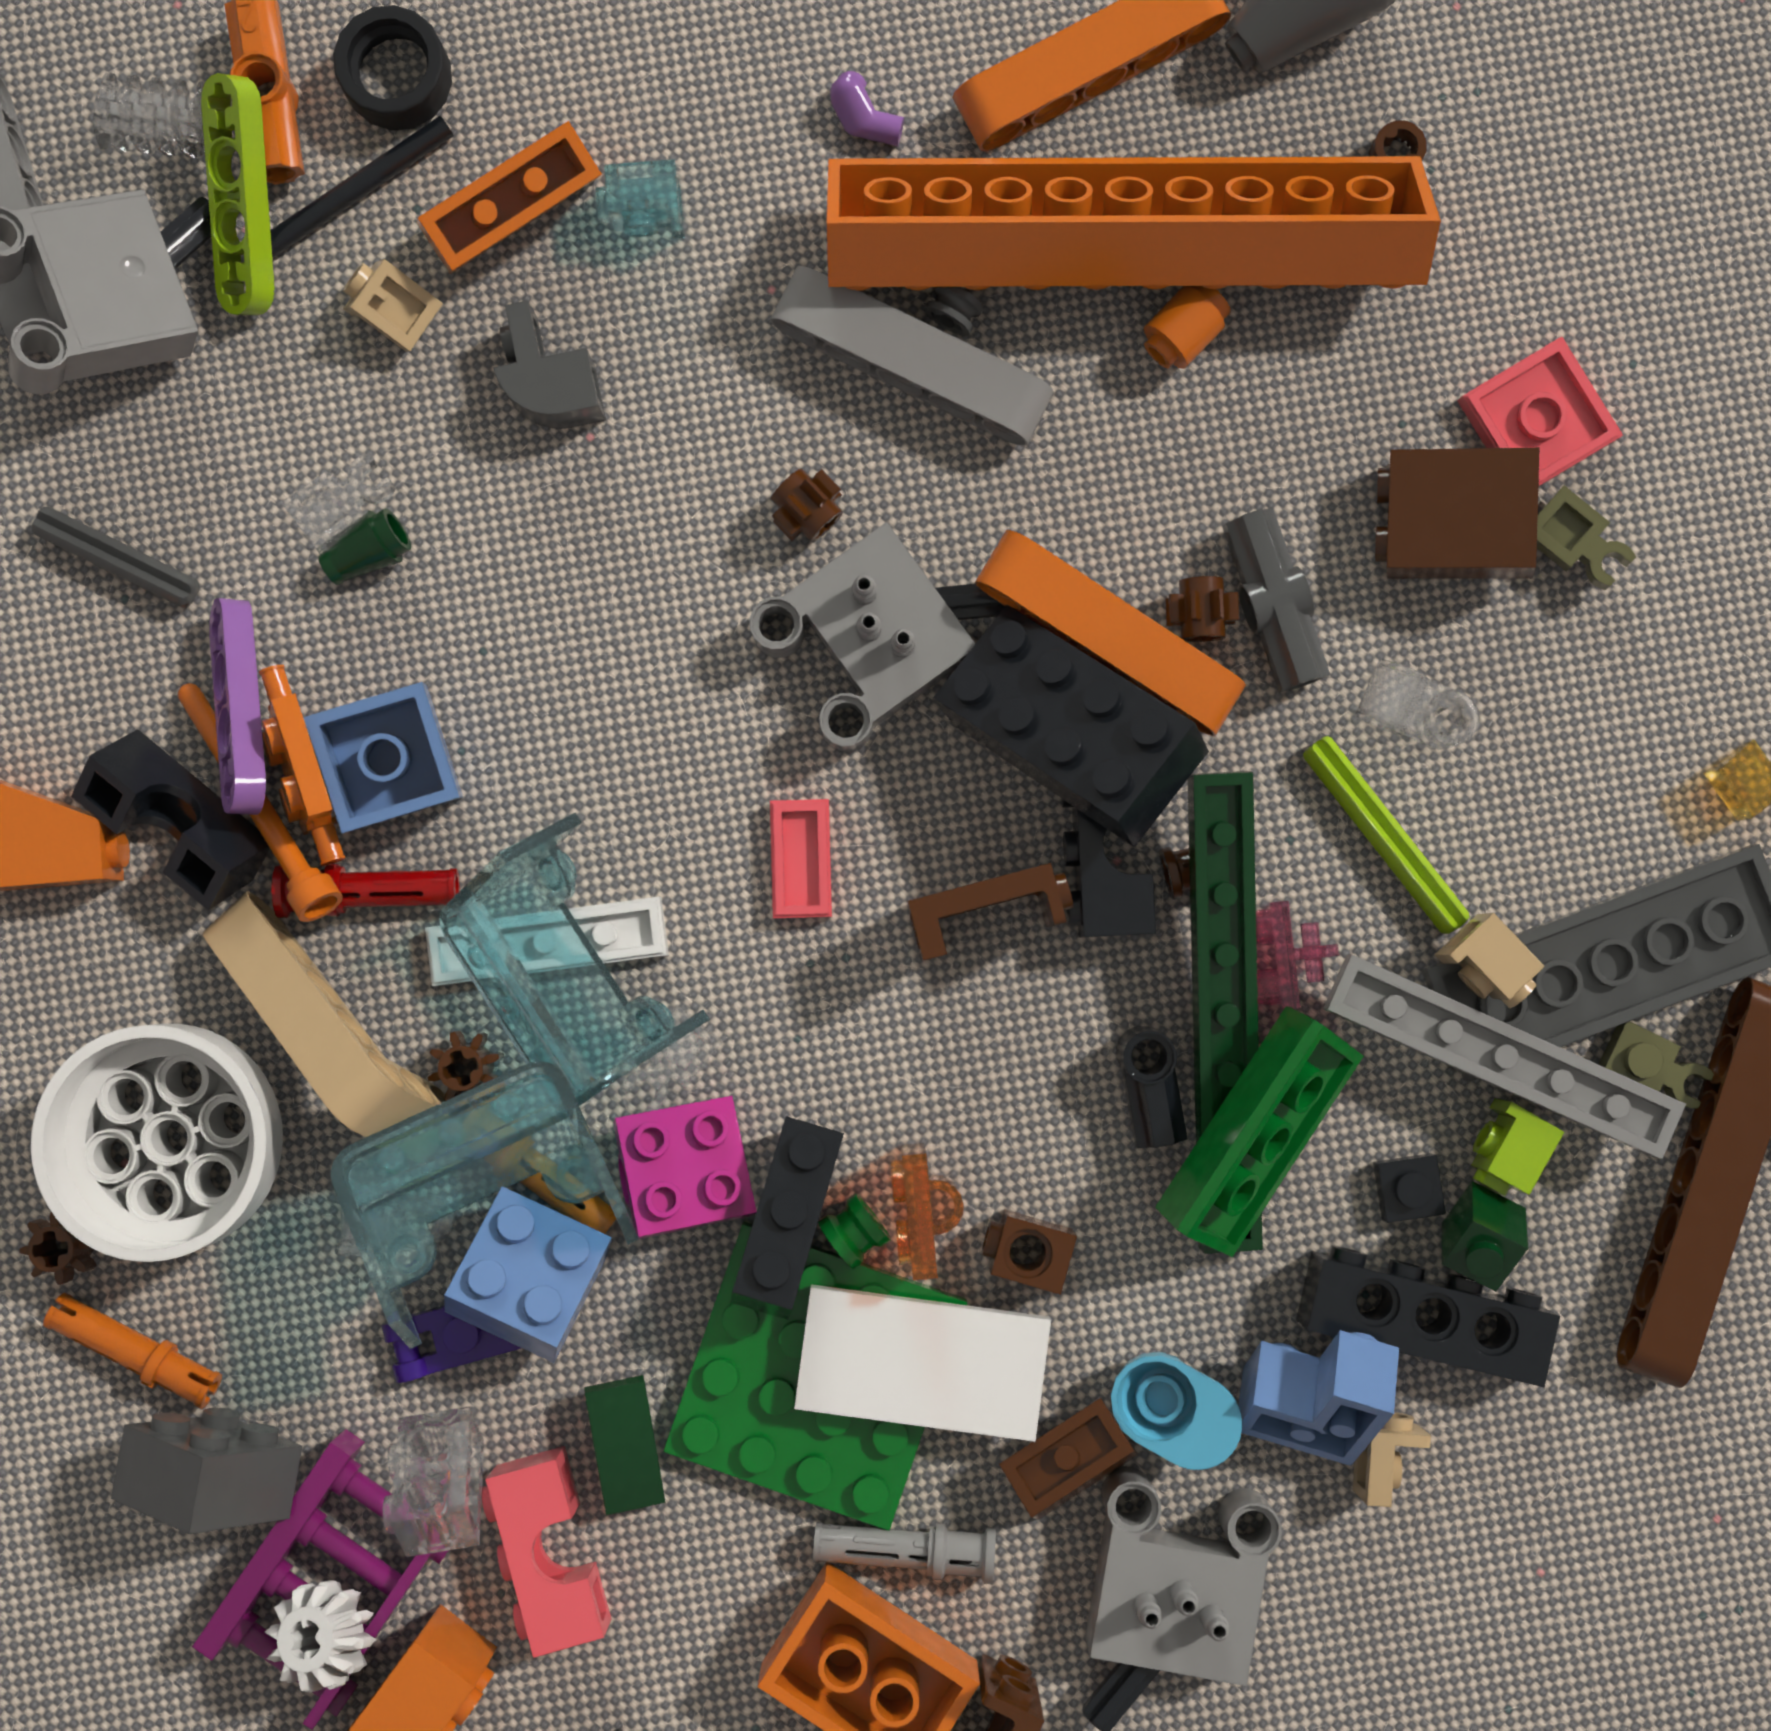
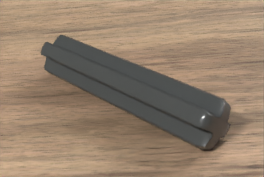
M49 506L41 508L32 523L31 529L34 535L182 608L189 607L199 591L200 583L191 576Z

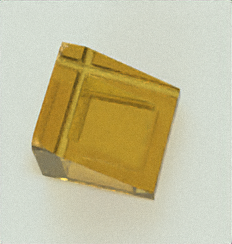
M1754 739L1748 741L1703 773L1737 821L1752 819L1771 804V762Z

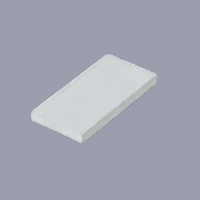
M811 1284L794 1409L1035 1442L1051 1319L1049 1316Z

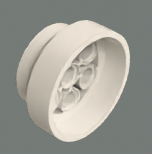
M154 1024L123 1028L102 1035L81 1047L60 1066L47 1084L39 1100L31 1132V1157L34 1175L40 1193L55 1218L68 1232L87 1246L103 1254L124 1260L139 1262L170 1260L198 1251L224 1239L239 1229L261 1206L272 1187L280 1165L283 1144L282 1119L274 1091L264 1073L247 1053L225 1037L203 1028L184 1024ZM189 1062L198 1067L202 1076L200 1088L196 1093L189 1092L182 1083V1071ZM131 1080L136 1081L144 1093L143 1104L138 1111L132 1109L125 1098V1090ZM230 1103L238 1105L245 1115V1125L239 1134L230 1131L224 1121V1113ZM173 1121L179 1122L187 1132V1143L182 1151L174 1149L168 1140V1129ZM116 1139L123 1141L129 1150V1161L124 1169L117 1166L111 1157V1147ZM215 1162L222 1163L230 1172L231 1183L226 1192L218 1190L211 1182L210 1171ZM158 1180L166 1182L172 1190L173 1201L169 1209L162 1208L155 1201L153 1190Z

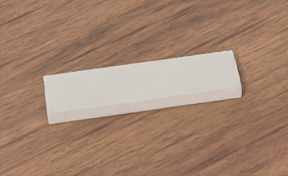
M662 897L425 927L432 986L669 956Z

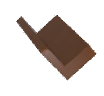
M1099 1398L999 1465L1031 1518L1041 1519L1136 1457L1138 1453L1126 1438L1103 1399Z

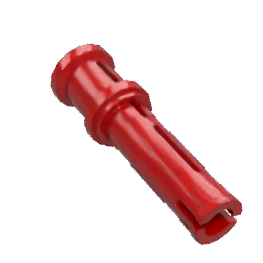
M329 864L326 865L324 870H320L321 873L331 876L343 896L341 903L332 912L327 914L329 917H338L340 914H344L347 908L434 905H451L453 907L459 904L460 880L457 868H450V870L346 872L343 866ZM280 865L275 866L271 887L272 904L277 918H288L291 912L294 911L287 901L289 893L287 883L289 879Z

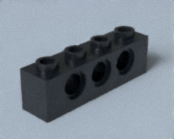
M1335 1245L1331 1246L1330 1255L1315 1251L1311 1252L1296 1321L1308 1331L1333 1337L1340 1330L1349 1333H1365L1373 1336L1379 1342L1398 1347L1399 1353L1545 1387L1560 1315L1541 1306L1542 1296L1506 1287L1504 1297L1482 1292L1484 1285L1468 1277L1448 1273L1446 1283L1424 1278L1426 1268L1399 1260L1390 1259L1388 1269L1365 1264L1367 1254ZM1369 1284H1379L1382 1292L1379 1305L1372 1311L1359 1312L1357 1296L1361 1289ZM1436 1298L1439 1303L1438 1317L1427 1326H1418L1416 1322L1418 1306L1426 1299ZM1494 1312L1497 1318L1495 1332L1485 1340H1477L1475 1336L1476 1322L1482 1315Z

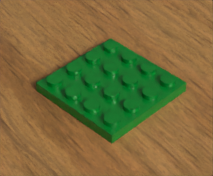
M744 1221L663 1452L890 1531L925 1427L794 1409L811 1284L967 1305V1299L865 1263L860 1264L853 1270L839 1254L811 1245L793 1309L788 1320L730 1303L753 1225Z

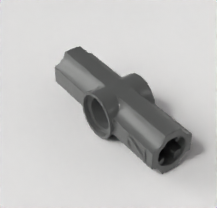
M1274 508L1256 510L1225 523L1223 526L1225 538L1227 539L1231 557L1242 583L1239 586V597L1243 613L1251 631L1255 635L1259 634L1279 693L1309 685L1331 675L1311 619L1314 614V604L1310 587L1302 570L1298 566L1293 567Z

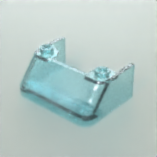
M576 812L499 852L441 909L439 915L440 927L447 943L538 1084L555 1106L567 1112L573 1111L710 1020L703 1009L675 1027L670 1011L661 1002L655 1001L648 996H638L628 1002L572 916L565 903L575 893L577 873L572 860L559 849L558 845L582 823Z
M541 1061L525 1064L345 1147L335 1158L331 1168L332 1185L388 1325L410 1349L422 1344L400 1288L424 1277L435 1262L437 1247L428 1224L500 1191L502 1186L507 1188L541 1172L551 1194L563 1202L580 1203L604 1192L627 1244L629 1245L639 1240L627 1209L563 1072L555 1065Z

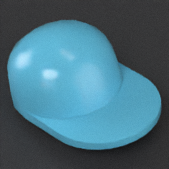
M1160 1351L1142 1353L1129 1360L1115 1378L1111 1392L1113 1415L1121 1430L1139 1445L1179 1467L1190 1470H1203L1215 1467L1224 1462L1236 1449L1242 1432V1416L1236 1399L1222 1384L1183 1363L1176 1356Z

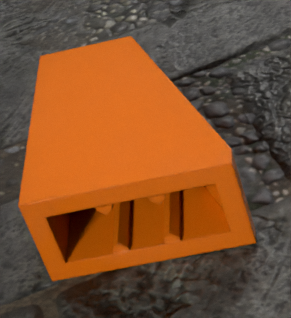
M0 780V891L124 881L123 867H127L130 860L129 842L124 832L115 834L89 811Z

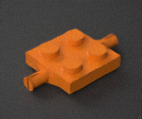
M282 664L270 666L259 671L270 703L268 706L269 719L262 720L264 730L262 738L263 747L270 766L281 764L285 776L280 778L282 788L278 789L284 813L289 823L299 820L303 835L312 834L321 866L346 859V856L343 853L335 828L337 821L335 817H331L333 809L296 694H292L284 670L285 666Z

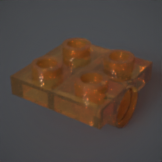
M925 1144L901 1145L902 1159L890 1160L893 1202H906L907 1219L896 1220L899 1265H912L913 1280L938 1278L934 1235L949 1232L958 1225L963 1216L964 1204L960 1190L952 1180L941 1175H928ZM934 1189L943 1190L953 1198V1207L950 1213L938 1220L932 1219L930 1190Z

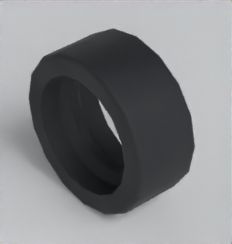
M396 5L372 7L353 17L339 34L333 52L335 77L353 109L370 124L391 131L413 129L431 120L446 103L452 85L451 62L433 26L415 11ZM406 39L416 43L426 56L427 69L424 78L414 90L398 98L382 99L373 96L365 89L360 80V68L363 59L373 47L387 40Z

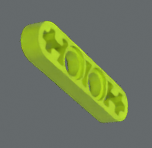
M216 73L207 79L201 95L215 289L219 303L228 313L233 315H261L266 313L271 307L275 289L261 98L255 83L248 77ZM232 131H235V137H232ZM235 151L238 152L241 162L240 175L237 180L234 179L231 170L232 156ZM239 213L242 214L245 222V236L241 242L236 233V218ZM241 255H244L245 262H241Z

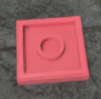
M1562 336L1462 395L1457 400L1486 448L1540 447L1539 486L1623 436Z

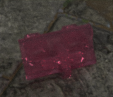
M1289 901L1270 903V909L1256 911L1257 946L1274 944L1277 968L1257 970L1258 1004H1281L1282 1011L1286 1005L1293 1009H1300L1301 1007L1296 960H1304L1307 983L1325 981L1322 958L1340 956L1338 944L1321 945L1318 922L1300 924L1303 947L1294 948Z

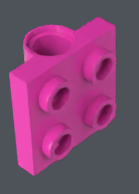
M733 1096L614 1119L613 1125L619 1150V1176L626 1205L631 1211L636 1240L756 1214L757 1210Z

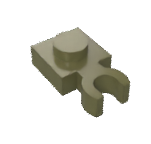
M1565 485L1538 514L1537 549L1566 572L1577 560L1581 561L1586 565L1585 570L1589 581L1597 588L1607 590L1615 582V579L1603 570V558L1613 557L1625 567L1636 558L1633 550L1626 544L1618 541L1606 542L1599 536L1611 522Z
M1630 1021L1616 1026L1598 1064L1660 1092L1661 1088L1664 1087L1666 1095L1686 1103L1685 1107L1698 1109L1701 1102L1686 1094L1684 1090L1686 1078L1694 1075L1697 1078L1711 1081L1714 1073L1702 1064L1690 1062L1675 1063L1674 1061L1681 1046Z

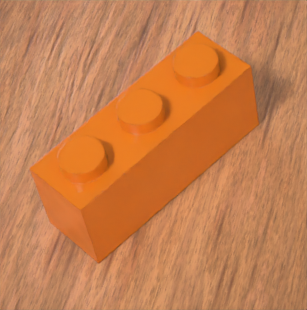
M567 121L419 216L416 223L448 272L452 274L596 181L602 173L571 123Z

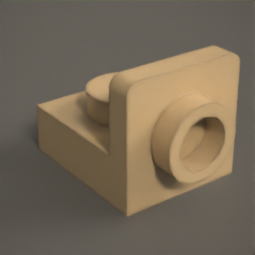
M385 259L375 262L371 268L362 263L343 289V292L351 297L343 310L351 316H359L406 352L412 350L443 305L441 301Z
M1394 1412L1393 1416L1354 1462L1353 1491L1367 1506H1392L1393 1489H1399L1402 1481V1459L1400 1453L1395 1451V1446L1430 1448L1431 1435L1418 1424L1413 1423L1414 1417L1411 1415Z

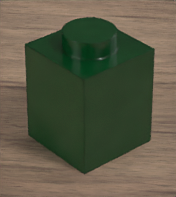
M1473 1181L1442 1222V1265L1495 1292L1528 1250L1526 1208Z

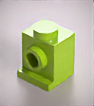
M1494 1098L1489 1108L1499 1115L1495 1122H1487L1476 1137L1473 1151L1477 1155L1471 1166L1475 1167L1477 1171L1472 1179L1504 1197L1510 1188L1530 1195L1561 1140L1564 1131L1511 1101Z

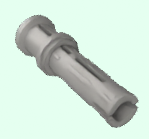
M816 1522L813 1563L830 1562L927 1570V1576L933 1577L932 1580H942L944 1575L981 1577L983 1584L993 1585L996 1528L987 1527L984 1533L948 1531L945 1524L936 1523V1527L930 1526L929 1532L895 1529L888 1531L877 1527L842 1526Z

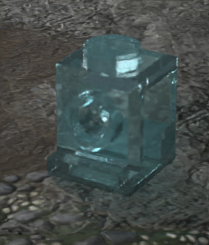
M675 159L604 165L606 186L596 187V205L600 223H612L615 231H624L626 235L634 237L651 236L656 234L659 228L670 227L673 238H685L681 180Z

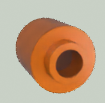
M1183 286L1144 326L1143 330L1148 339L1144 343L1146 351L1164 368H1170L1174 365L1185 369L1225 328L1224 319L1231 313L1228 302L1217 289H1208L1202 286Z

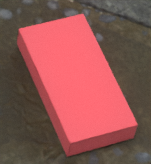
M829 799L770 801L773 919L832 917Z

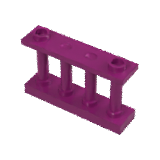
M345 1429L330 1442L294 1495L290 1519L279 1520L275 1523L192 1648L212 1661L228 1644L236 1649L242 1644L282 1672L283 1661L273 1662L267 1660L271 1652L277 1649V1640L265 1633L267 1629L257 1623L260 1616L254 1613L252 1609L263 1593L270 1598L276 1593L287 1600L292 1599L293 1590H296L301 1585L308 1584L291 1572L294 1566L286 1561L298 1542L304 1547H307L309 1543L313 1544L388 1596L370 1624H363L364 1632L376 1639L428 1560L431 1559L439 1565L460 1535V1532L451 1526L463 1509L452 1503L438 1523L435 1524L359 1471L362 1465L356 1462L354 1458L365 1442ZM331 1492H334L339 1497L345 1492L422 1545L403 1575L325 1522L328 1515L322 1512L320 1508ZM370 1647L360 1649L363 1656L366 1654ZM349 1678V1681L341 1687L331 1690L323 1687L319 1691L312 1692L319 1699L302 1724L313 1730L326 1711L337 1717L359 1684Z

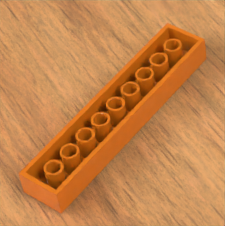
M1420 156L828 159V287H846L856 291L866 290L871 287H905L910 290H925L930 287H965L971 290H983L989 287L1023 286L1031 290H1042L1050 286H1083L1092 290H1100L1109 286H1142L1156 290L1168 286H1202L1208 289H1222L1227 286H1262L1268 289H1280L1287 285H1320L1324 288L1338 289L1346 285H1379L1385 288L1396 289L1405 285L1428 284L1441 223Z

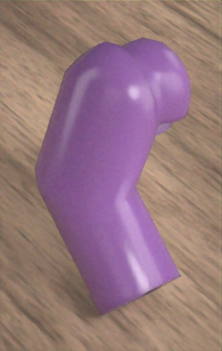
M855 71L842 73L832 84L830 97L831 104L844 130L852 136L898 147L902 135L904 117L875 110L865 89L867 83L864 77Z

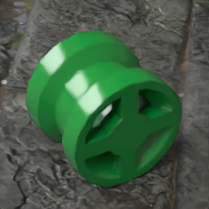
M856 1192L846 1199L845 1208L836 1215L827 1214L818 1221V1225L828 1241L853 1270L863 1263L864 1254L872 1247L882 1248L891 1241V1237L885 1227Z

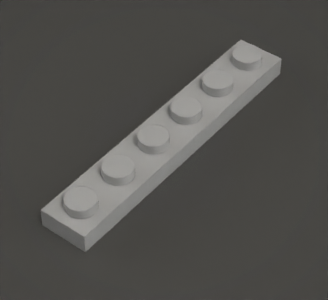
M1352 954L1346 955L1323 1010L1654 1158L1663 1159L1686 1106V1103Z

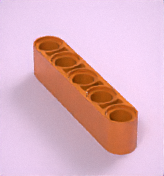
M1119 0L973 76L959 86L952 98L979 149L984 152L994 150L1209 38L1229 21L1231 12L1224 0Z
M1012 530L1005 531L975 581L977 587L1004 606L1009 605L1192 720L1200 732L1214 737L1217 735L1246 686L1245 682L1236 674L1050 551L1018 532Z

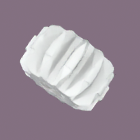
M334 1580L323 1581L319 1585L310 1583L297 1587L296 1590L292 1591V1599L283 1600L274 1607L281 1623L271 1625L265 1631L267 1635L277 1640V1649L271 1652L267 1660L284 1662L280 1681H286L287 1683L299 1681L300 1691L309 1693L319 1691L323 1687L331 1690L345 1685L349 1681V1674L359 1672L367 1665L360 1649L370 1647L377 1639L365 1633L363 1624L368 1622L374 1613L367 1609L362 1611L356 1610L361 1592L354 1589L342 1591L340 1582Z

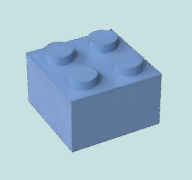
M419 682L304 717L341 833H349L463 798L436 711L425 683Z
M502 1186L444 1294L445 1312L555 1363L608 1256L612 1237Z

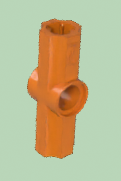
M231 0L224 4L233 58V67L230 75L248 77L255 83L257 89L264 83L275 82L273 89L267 95L260 97L267 182L274 185L295 182L297 177L305 174L296 118L299 96L290 79L279 3L277 0Z

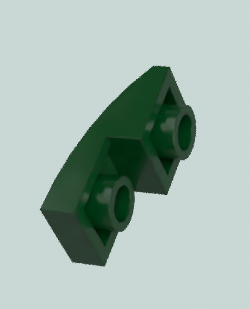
M640 1375L584 1387L606 1516L666 1503L644 1376Z

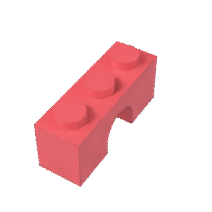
M565 1446L496 1465L485 1479L487 1486L482 1487L481 1498L487 1520L490 1523L497 1522L502 1540V1544L497 1547L498 1564L503 1579L506 1582L513 1581L518 1603L513 1605V1618L520 1640L528 1639L532 1656L535 1658L604 1638L612 1618L596 1561L577 1567L561 1566L548 1557L542 1545V1530L552 1524L572 1519L580 1505Z

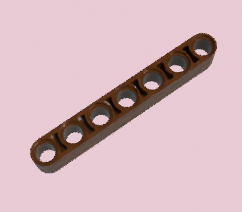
M1749 977L1744 978L1737 985L1729 1001L1708 1065L1714 1076L1711 1081L1703 1080L1697 1099L1701 1104L1698 1109L1693 1111L1617 1346L1616 1358L1620 1368L1676 1388L1684 1387L1691 1379L1696 1368L1771 1137V985Z

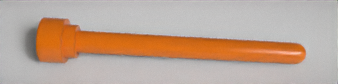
M184 684L178 691V699L219 764L215 712L202 690L196 684ZM265 794L261 813L250 815L289 879L287 883L289 891L287 901L301 922H311L320 919L332 912L341 903L343 896L329 874L321 873L318 868H311Z

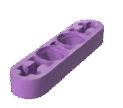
M216 598L210 614L209 638L222 806L227 814L258 815L261 813L264 805L266 775L252 609L249 601Z

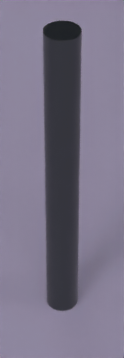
M441 115L271 229L272 259L452 138L454 135Z

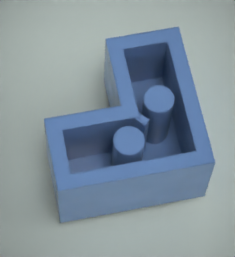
M1342 1330L1337 1333L1320 1358L1299 1352L1297 1348L1289 1344L1261 1341L1243 1367L1238 1403L1242 1416L1241 1433L1351 1466L1394 1414L1399 1348L1379 1342L1373 1336L1365 1333H1349Z

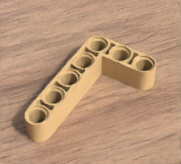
M249 891L245 892L203 932V937L319 1098L329 1111L347 1128L416 1162L422 1163L465 1121L466 1118L459 1107L453 1101L447 1102L445 1100V1093L440 1088L388 1060L382 1054L282 920L277 918L274 911L255 894Z

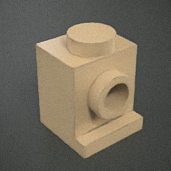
M1495 913L1477 914L1434 954L1442 964L1459 963L1463 967L1458 972L1460 979L1477 996L1485 999L1489 995L1492 999H1500L1508 1008L1518 1005L1535 989L1537 984L1532 978L1545 967Z

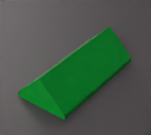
M1286 1005L1155 1208L1186 1237L1233 1257L1364 1056L1318 1021Z

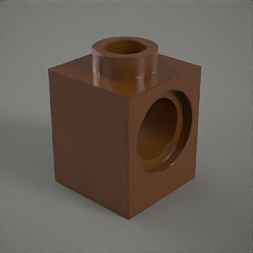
M1004 1209L1000 1223L990 1221L981 1255L990 1258L988 1268L991 1275L1061 1295L1077 1235L1072 1228ZM1022 1235H1033L1042 1241L1041 1255L1030 1264L1017 1263L1010 1257L1012 1243Z

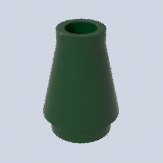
M385 508L378 513L368 511L333 546L321 553L318 559L327 577L335 585H340L349 579L402 562V554L411 550V542L404 527L390 510Z

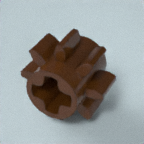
M802 468L798 469L785 479L771 496V500L779 508L771 516L774 519L773 522L791 541H794L803 533L811 542H815L829 531L843 514L841 508L835 503L842 496L840 493L841 488L823 469L817 472L813 478Z
M1198 576L1179 580V594H1169V598L1165 599L1166 626H1181V639L1186 642H1210L1225 639V625H1235V621L1240 620L1238 592L1224 593V579L1222 577Z
M454 1031L450 1033L452 1048L448 1050L433 1048L429 1052L434 1058L439 1060L438 1072L427 1077L428 1081L436 1082L441 1080L448 1087L445 1093V1100L447 1102L455 1100L461 1091L466 1090L469 1100L474 1104L482 1101L481 1085L484 1083L489 1086L501 1085V1078L493 1074L494 1062L500 1061L505 1056L501 1052L491 1054L484 1047L488 1034L484 1032L478 1033L470 1044H466L465 1037L461 1031ZM463 1056L465 1059L475 1058L478 1063V1069L470 1073V1078L468 1075L458 1076L455 1071V1065L463 1061Z
M52 1212L50 1213V1223L40 1218L27 1224L33 1236L28 1245L19 1249V1253L29 1256L30 1261L35 1266L31 1273V1276L34 1278L47 1272H54L57 1285H62L73 1280L74 1268L84 1273L97 1266L94 1259L90 1257L94 1249L68 1232ZM56 1239L59 1242H67L68 1251L67 1249H57Z

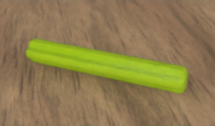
M1325 736L1309 746L1303 753L1305 761L1437 929L1443 934H1450L1463 926L1470 918L1468 910L1331 737Z

